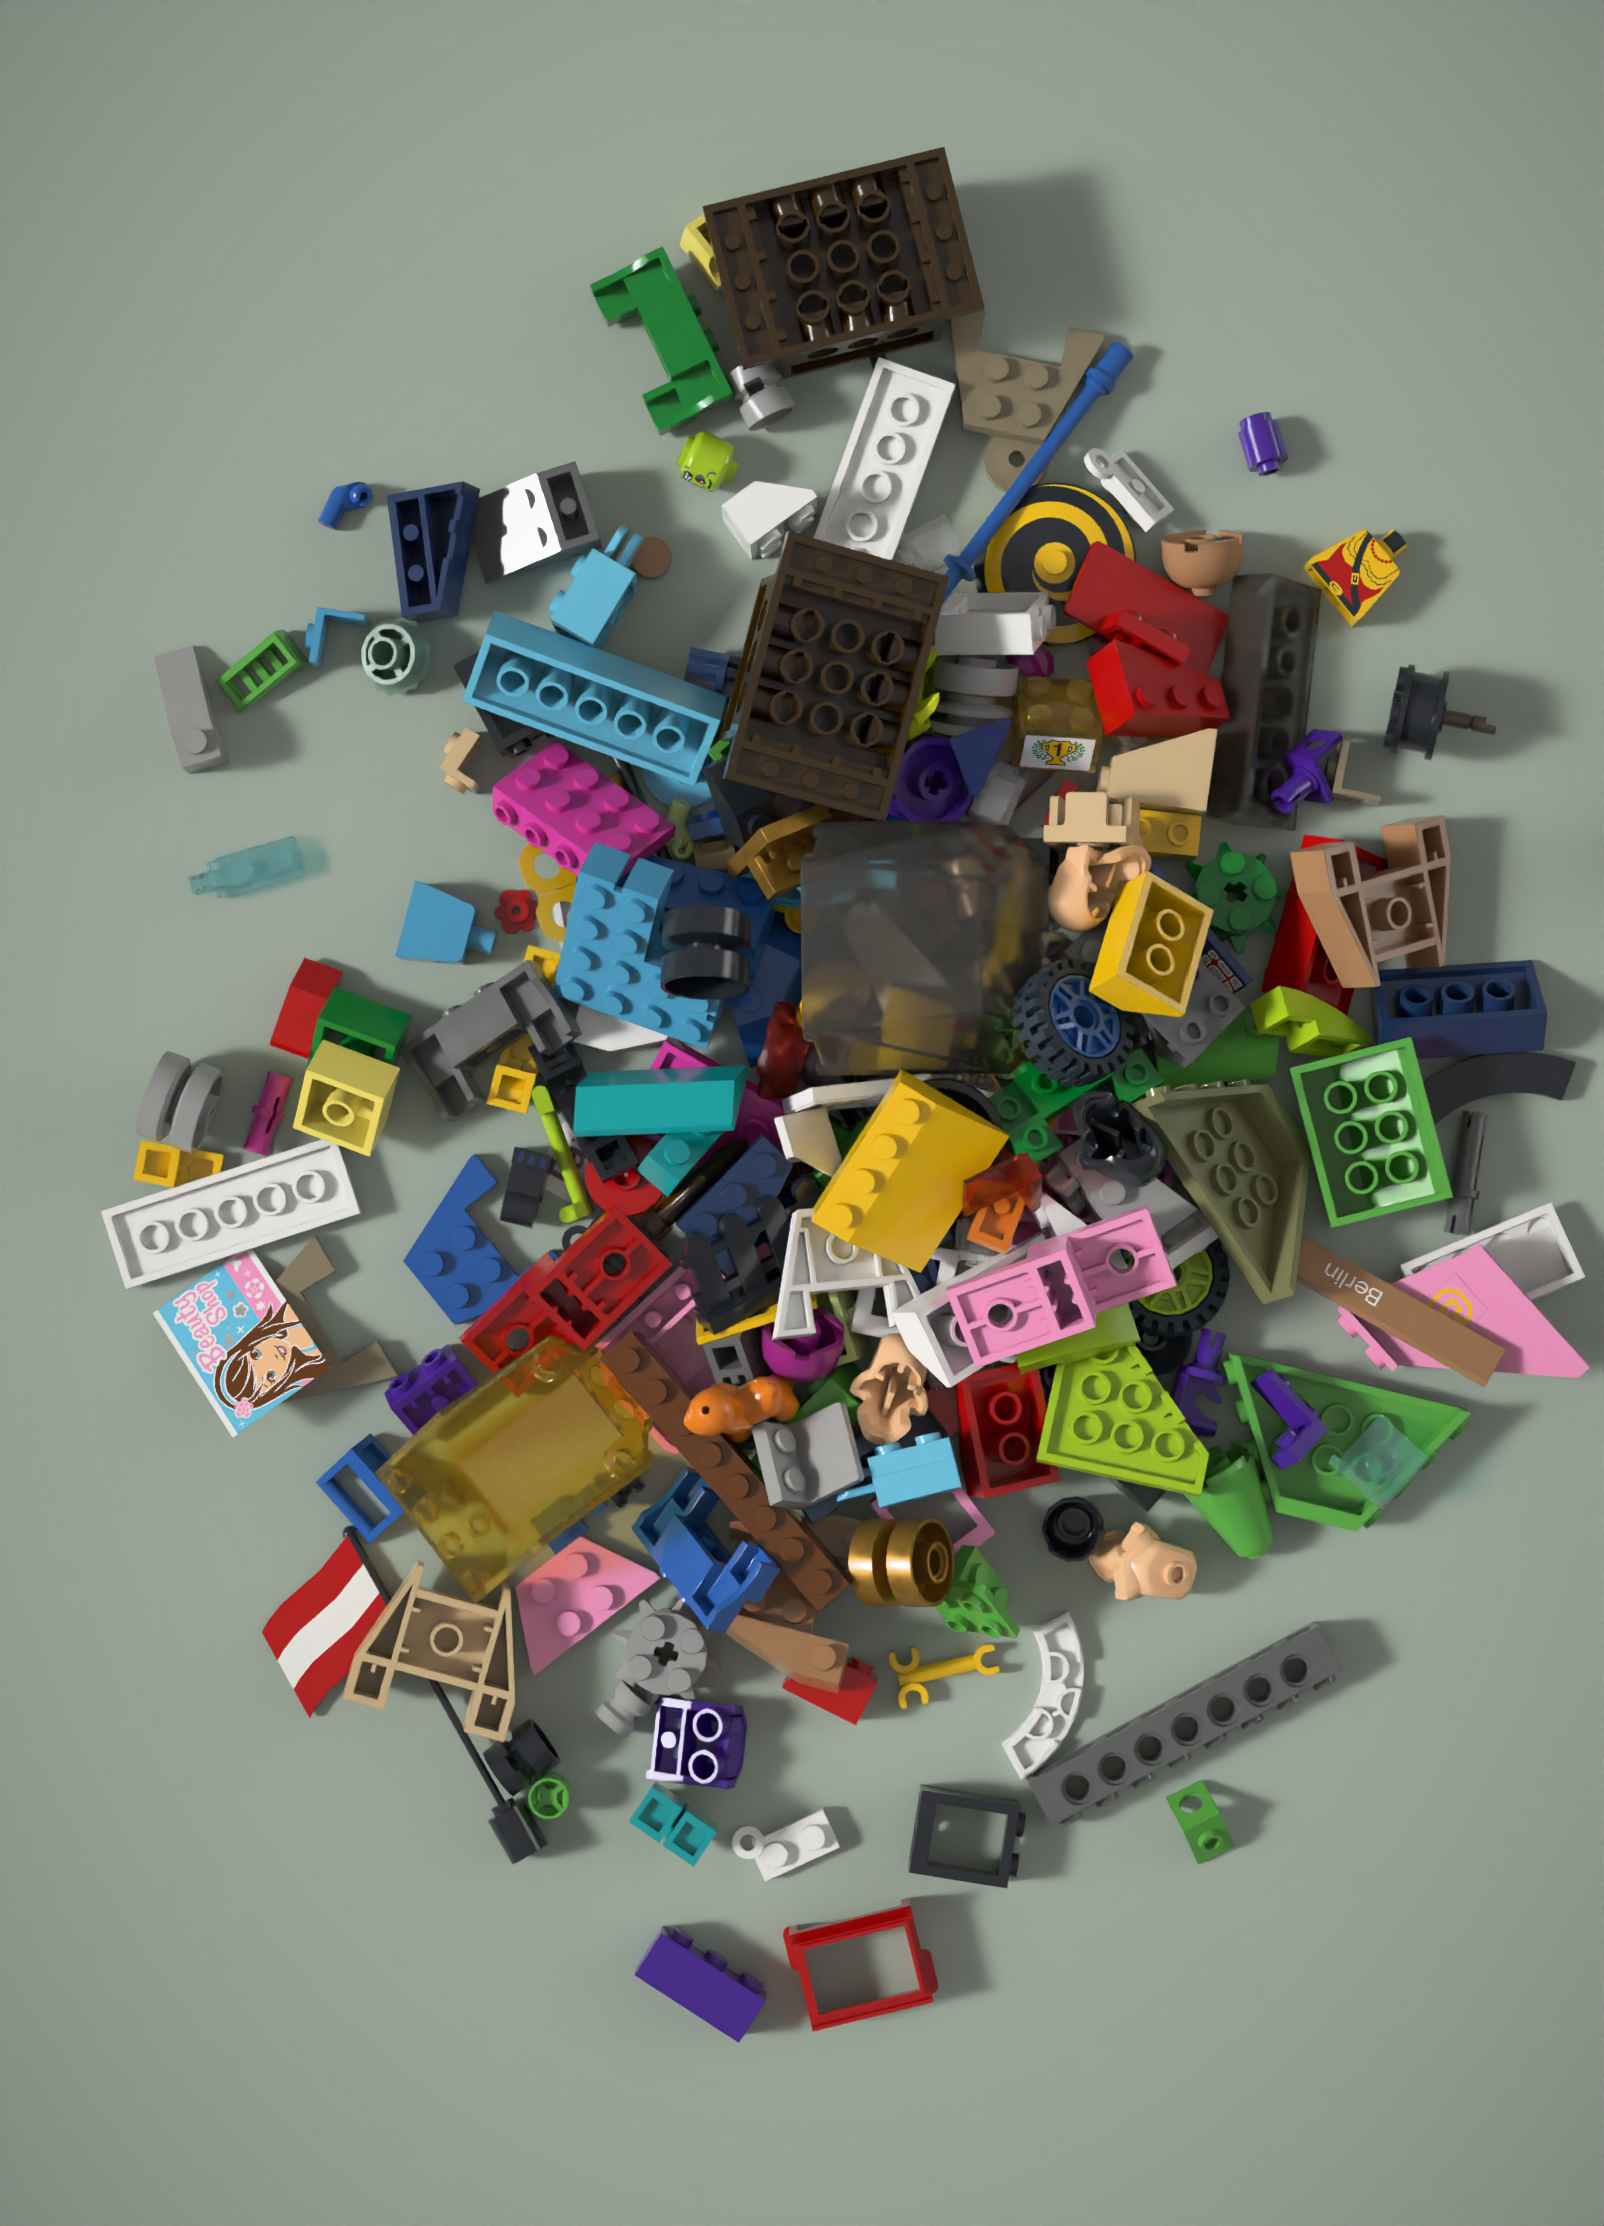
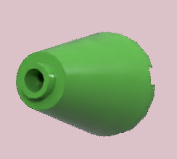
M1236 1440L1230 1442L1233 1449L1222 1452L1219 1446H1215L1207 1450L1209 1458L1201 1496L1184 1495L1239 1557L1248 1556L1249 1559H1257L1271 1549L1270 1544L1274 1540V1533L1253 1452L1246 1441Z

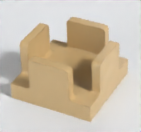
M1068 792L1066 800L1060 796H1051L1049 825H1044L1043 842L1061 854H1066L1069 846L1090 845L1095 850L1101 852L1113 851L1128 845L1143 846V838L1139 835L1140 801L1133 796H1124L1123 806L1121 804H1108L1109 796L1105 792Z

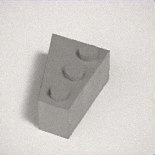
M1082 1138L1051 1160L1054 1166L1058 1164L1061 1167L1062 1172L1068 1179L1071 1177L1076 1179L1079 1184L1077 1190L1086 1204L1085 1210L1095 1223L1148 1204L1159 1236H1161L1198 1210L1157 1178L1147 1186L1132 1187L1108 1178L1096 1170H1083L1079 1163V1157L1083 1152L1084 1139ZM1119 1249L1124 1260L1133 1256L1130 1251Z

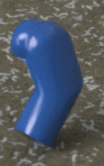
M352 482L334 488L318 522L330 529L336 530L344 512L363 508L371 503L373 499L371 488L363 482Z

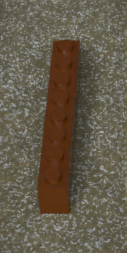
M630 1331L600 1358L818 1612L828 1607L852 1585L849 1573L794 1509L770 1506L762 1472L736 1442L728 1439L725 1433L714 1436H702L692 1433L687 1429L684 1424V1417L695 1395L640 1332Z

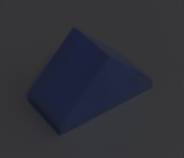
M1004 717L949 738L969 793L977 799L1011 727L1012 720Z

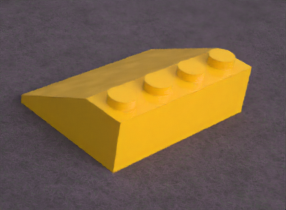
M901 1069L816 1202L811 1221L849 1244L921 1273L1009 1138V1133Z

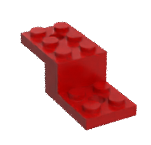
M613 1204L557 1260L546 1252L459 1339L518 1397L573 1342L585 1351L673 1263ZM611 1253H620L625 1259L623 1268L617 1273H607L603 1270V1261ZM514 1329H524L529 1334L528 1342L518 1349L509 1347L507 1345L509 1333Z

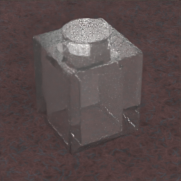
M944 514L901 536L900 545L902 549L898 550L897 553L903 564L935 572L946 566L943 560L947 554L958 557L963 548Z
M998 762L997 767L988 764L968 814L1007 829L1026 783L1025 779L1019 777L1021 770L1002 762Z

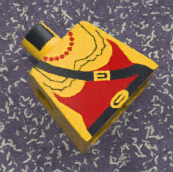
M1362 529L1312 557L1303 569L1352 628L1400 575L1399 568L1392 560L1407 548V544L1394 529L1388 531L1377 541L1366 529Z

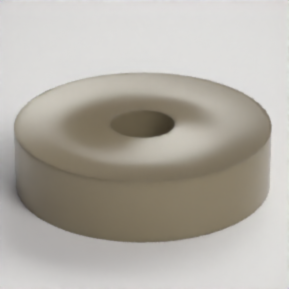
M993 436L987 445L984 455V469L990 482L999 490L1007 492L1041 445ZM1019 454L1023 457L1024 464L1015 467L1010 464L1009 457ZM1049 463L1032 486L1039 485L1043 481Z

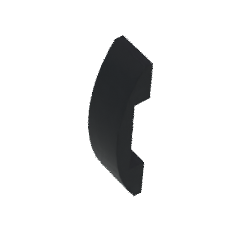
M568 1043L551 1056L539 1053L535 1044L528 1047V1052L560 1114L601 1182L604 1184L639 1166L640 1163L624 1135L575 1137L573 1125L576 1087L587 1076V1073L572 1043Z

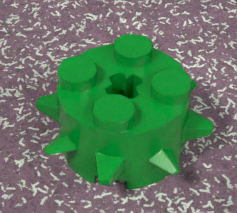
M1227 842L1220 843L1217 857H1214L1205 866L1187 862L1185 867L1194 879L1188 895L1214 910L1209 928L1220 941L1228 940L1236 953H1242L1246 938L1257 929L1272 934L1277 932L1278 929L1269 915L1275 905V900L1287 895V889L1276 885V880L1272 877L1271 872L1264 866L1267 858L1264 853L1252 857L1245 853L1231 851ZM1229 892L1235 893L1238 897L1233 903L1225 899Z

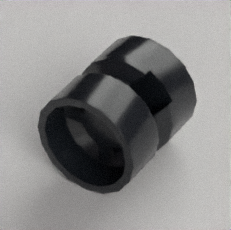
M531 1718L512 1731V1739L510 1741H498L483 1752L489 1768L500 1784L512 1796H515L532 1783L533 1774L536 1773L543 1776L561 1763L554 1746L539 1725ZM516 1751L526 1763L522 1768L512 1755Z

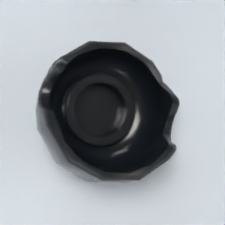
M1080 1496L1061 1498L1048 1508L1043 1520L1042 1532L1048 1545V1551L1052 1555L1066 1562L1083 1561L1097 1551L1103 1541L1105 1527L1101 1513L1093 1502Z

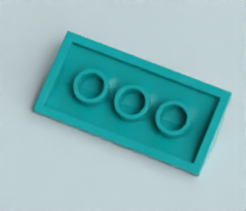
M747 1065L590 1072L576 1087L575 1137L733 1131L749 1072Z

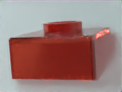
M1022 1152L963 1180L962 1214L964 1217L1016 1192L1020 1194L1030 1212H1036L1041 1207L1043 1176L1027 1152L1023 1154Z

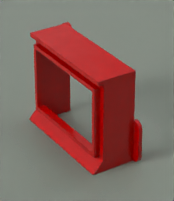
M909 1897L901 1899L902 1905L802 1930H798L797 1925L788 1926L784 1929L783 1938L789 1963L793 1970L799 1972L813 2032L934 2002L932 1994L938 1990L937 1976L931 1953L927 1949H921ZM905 1926L919 1989L819 2013L804 1950Z

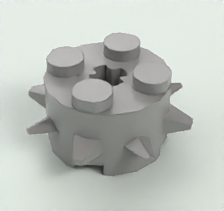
M645 1599L639 1601L640 1620L636 1622L633 1630H615L612 1637L626 1647V1663L615 1673L617 1680L633 1678L639 1686L646 1689V1703L653 1706L660 1695H673L676 1693L680 1694L685 1700L695 1701L693 1684L698 1681L702 1672H720L721 1665L707 1655L709 1646L707 1641L716 1631L706 1629L703 1624H698V1621L688 1614V1605L680 1599L672 1609L662 1608L656 1610ZM665 1642L674 1644L673 1651L678 1652L677 1657H670L668 1661L660 1659L661 1653L656 1652V1647H663Z

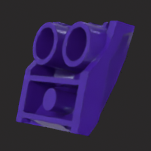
M660 1695L654 1703L657 1705L653 1751L651 1769L647 1770L646 1778L684 1785L722 1789L734 1788L744 1762L747 1722L743 1706L698 1700L692 1701L679 1697Z

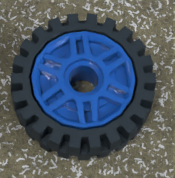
M1073 958L1068 961L1066 959L1058 960L1042 968L1021 984L1023 987L1018 989L1015 995L1019 1000L1013 1003V1012L1019 1014L1013 1018L1014 1028L1022 1029V1032L1016 1035L1019 1044L1027 1042L1029 1048L1023 1052L1028 1059L1034 1056L1038 1059L1034 1067L1039 1072L1048 1069L1047 1078L1056 1081L1060 1079V1085L1067 1087L1072 1084L1074 1087H1082L1106 1077L1121 1067V1064L1129 1057L1127 1052L1133 1046V1041L1128 1038L1134 1035V1026L1126 1024V1022L1132 1019L1130 1011H1122L1089 992L1094 974L1093 964L1089 962L1080 964V959Z

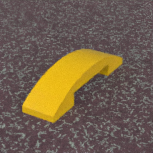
M528 945L524 962L531 960L539 963L552 989L554 988L561 954ZM529 1033L501 1052L486 1104L527 1114L532 1099V1090L535 1088L539 1075L528 1052V1047L534 1045Z

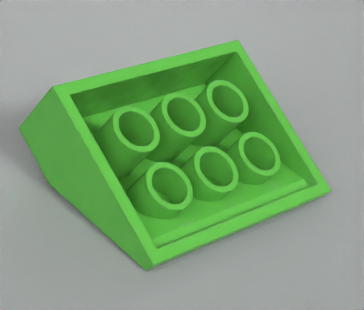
M1411 1037L1290 1068L1331 1228L1453 1198Z

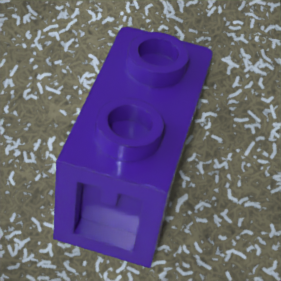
M1268 1370L1256 1376L1250 1384L1290 1427L1277 1439L1276 1444L1279 1448L1269 1458L1282 1470L1298 1463L1325 1434L1328 1428L1320 1421L1317 1411L1311 1406L1304 1404L1292 1391L1291 1384L1286 1378L1276 1374L1273 1370Z

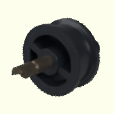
M1409 664L1408 668L1400 666L1383 747L1390 748V753L1394 754L1398 752L1399 748L1424 753L1425 760L1431 761L1437 734L1441 733L1443 725L1465 730L1470 728L1471 731L1495 735L1496 726L1486 724L1487 717L1475 714L1472 716L1469 713L1446 709L1448 701L1445 700L1450 675L1449 671H1443L1441 676L1416 672L1415 665Z

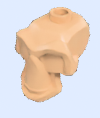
M1090 845L1069 846L1066 858L1058 866L1053 883L1047 892V902L1052 917L1064 929L1072 932L1081 933L1097 927L1107 918L1110 909L1113 908L1119 887L1145 871H1149L1151 857L1147 850L1141 845H1128L1106 852L1095 850Z
M890 1333L881 1338L868 1369L854 1378L849 1390L854 1396L859 1397L863 1401L857 1409V1420L863 1436L869 1442L876 1445L891 1444L906 1435L912 1425L909 1415H926L929 1405L927 1393L923 1387L928 1369L907 1349L900 1333Z
M1135 1522L1128 1534H1126L1124 1529L1120 1528L1104 1532L1103 1541L1097 1551L1088 1557L1090 1566L1101 1579L1108 1583L1115 1582L1116 1599L1125 1601L1138 1599L1144 1595L1181 1600L1192 1589L1197 1574V1560L1193 1551L1160 1540L1154 1530L1147 1524Z

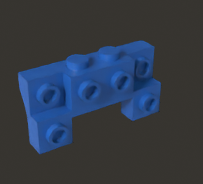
M684 1466L665 1495L651 1507L641 1512L631 1529L660 1566L659 1572L662 1576L671 1581L678 1590L679 1599L691 1607L706 1629L725 1633L747 1600L757 1603L761 1601L781 1569L763 1547L757 1543L743 1540L733 1556L728 1552L705 1522L720 1497L695 1469Z

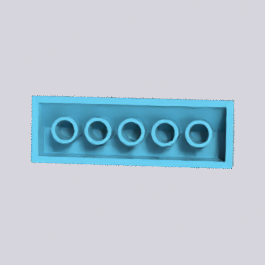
M494 610L462 702L694 787L707 756V751L720 724L727 696Z

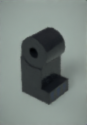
M519 1147L514 1148L500 1221L533 1228L539 1204L542 1203L553 1156Z

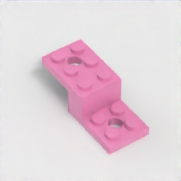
M1147 1204L1032 1244L1028 1247L1025 1260L947 1286L946 1293L974 1365L978 1368L1096 1327L1097 1313L1177 1286V1281ZM1118 1249H1126L1133 1254L1135 1260L1130 1267L1120 1269L1111 1263V1254ZM996 1304L1007 1305L1013 1312V1318L1007 1323H997L989 1315L991 1307Z

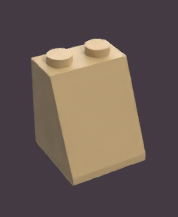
M1205 729L1113 756L1108 766H1102L1101 771L1098 773L1096 792H1105L1109 796L1108 804H1121L1123 806L1124 796H1133L1140 801V809L1203 815L1207 808L1218 729Z

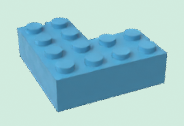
M595 842L579 870L554 983V993L560 998L707 1050L722 1019L727 999L697 1000L682 998L668 994L660 987L661 958L671 951L662 946V933L659 930L674 870L638 858L623 888L619 887L617 883L630 860L631 854Z

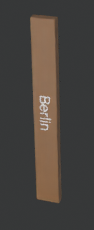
M1301 1236L1297 1272L1298 1283L1485 1388L1506 1349L1307 1237Z

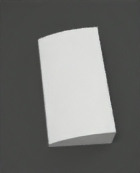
M1551 1202L1400 1265L1403 1278L1461 1255L1479 1241L1532 1302L1581 1282L1585 1278Z

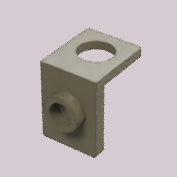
M1343 739L1336 746L1335 757L1328 756L1324 771L1326 780L1330 781L1329 787L1333 797L1337 800L1375 807L1381 802L1382 796L1342 788L1351 740Z

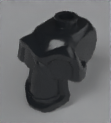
M1089 1091L1082 1094L1075 1101L1072 1115L1079 1136L1084 1139L1083 1152L1079 1157V1163L1083 1170H1096L1108 1178L1132 1187L1147 1186L1161 1174L1167 1160L1168 1146L1164 1138L1153 1127L1141 1121L1138 1112L1131 1106V1103L1123 1099L1115 1102V1097L1112 1093Z

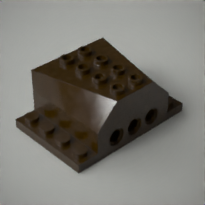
M944 147L703 206V213L743 370L780 361L783 379L871 358L876 355L940 341L944 320L984 311L985 306Z
M791 531L786 532L776 573L761 579L720 736V740L731 742L722 779L872 820L886 822L949 577Z

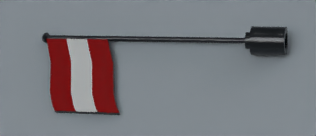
M352 1525L346 1526L343 1529L342 1536L346 1538L324 1566L279 1606L262 1630L263 1636L309 1718H311L316 1707L326 1694L349 1674L356 1650L392 1599L355 1534L357 1529ZM428 1679L498 1804L491 1809L494 1817L489 1819L488 1822L510 1862L515 1864L543 1848L548 1842L524 1800L518 1803L514 1801L513 1797L504 1800L467 1732H464L463 1725L439 1682Z

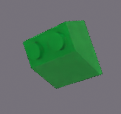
M334 987L318 1016L308 1065L322 1040H326L396 1066L401 1054L399 1048L404 1046L411 1015Z

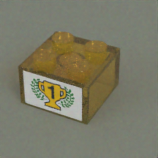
M1018 675L1016 695L1012 696L1010 706L1014 711L1013 717L1010 718L1013 768L1095 773L1103 737L1101 716L1091 680Z

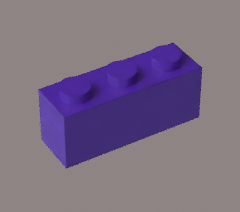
M662 1926L637 1965L635 1976L739 2043L766 2002V1992L761 1990L764 1986L763 1983L747 1972L743 1971L741 1975H738L727 1967L729 1964L728 1960L717 1952L708 1949L704 1953L692 1945L694 1939L685 1931L677 1927H673L670 1931Z

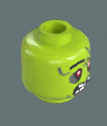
M701 431L695 437L688 436L676 465L681 467L680 475L682 479L708 492H714L722 482L730 485L739 463L732 460L735 453L733 444L707 431Z

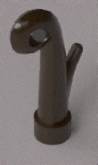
M737 1136L729 1141L682 1181L668 1197L665 1196L656 1205L651 1204L638 1216V1221L653 1238L661 1241L674 1229L673 1224L748 1148L747 1138Z

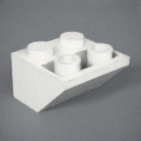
M754 481L721 505L723 522L751 560L759 554L762 558H766L781 547L782 542L780 539L785 536L786 532L793 530L794 533L799 534L815 521L813 515L817 513V495L811 489Z

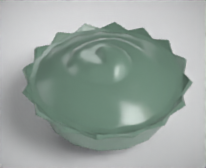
M389 617L384 622L377 623L374 629L367 634L361 649V662L366 672L367 680L374 684L376 690H383L389 696L394 693L404 695L408 689H417L419 681L427 677L426 668L432 663L429 656L432 646L426 641V632L419 629L416 621H408L403 617L396 619Z

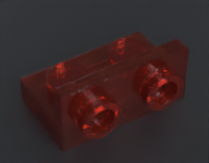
M790 1001L775 1003L771 1020L767 1026V1035L762 1053L758 1058V1068L756 1071L760 1076L756 1094L761 1099L788 1098L795 1095L814 1026Z

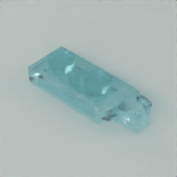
M293 835L215 858L216 860L206 863L208 872L188 877L192 893H195V895L214 890L218 899L222 897L233 898L307 875L296 837Z

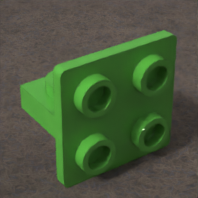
M962 1545L955 1558L954 1577L950 1592L946 1599L935 1607L944 1618L945 1625L957 1633L964 1634L967 1631L983 1633L991 1638H1000V1636L1017 1638L1020 1632L1018 1626L1005 1611L1011 1593L976 1546Z

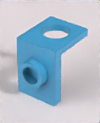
M317 607L315 624L309 623L306 630L305 647L310 648L309 663L314 668L322 669L329 621L369 627L370 620L365 614Z

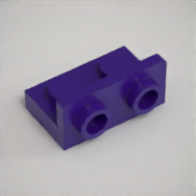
M447 1344L442 1349H435L423 1358L421 1364L409 1374H402L395 1378L384 1395L390 1409L420 1443L485 1392L458 1359L454 1349Z

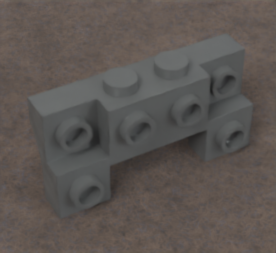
M526 960L495 983L491 982L479 987L474 992V997L463 1005H456L446 1010L442 1014L440 1021L399 1048L408 1067L414 1072L428 1092L441 1119L454 1122L485 1101L471 1072L528 1033L539 1053L551 1056L582 1035V1032L565 1000L558 998L554 993L539 963Z

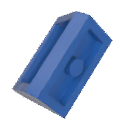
M371 1433L352 1447L315 1482L369 1544L425 1495ZM347 1465L350 1466L390 1512L377 1526L374 1525L334 1479Z

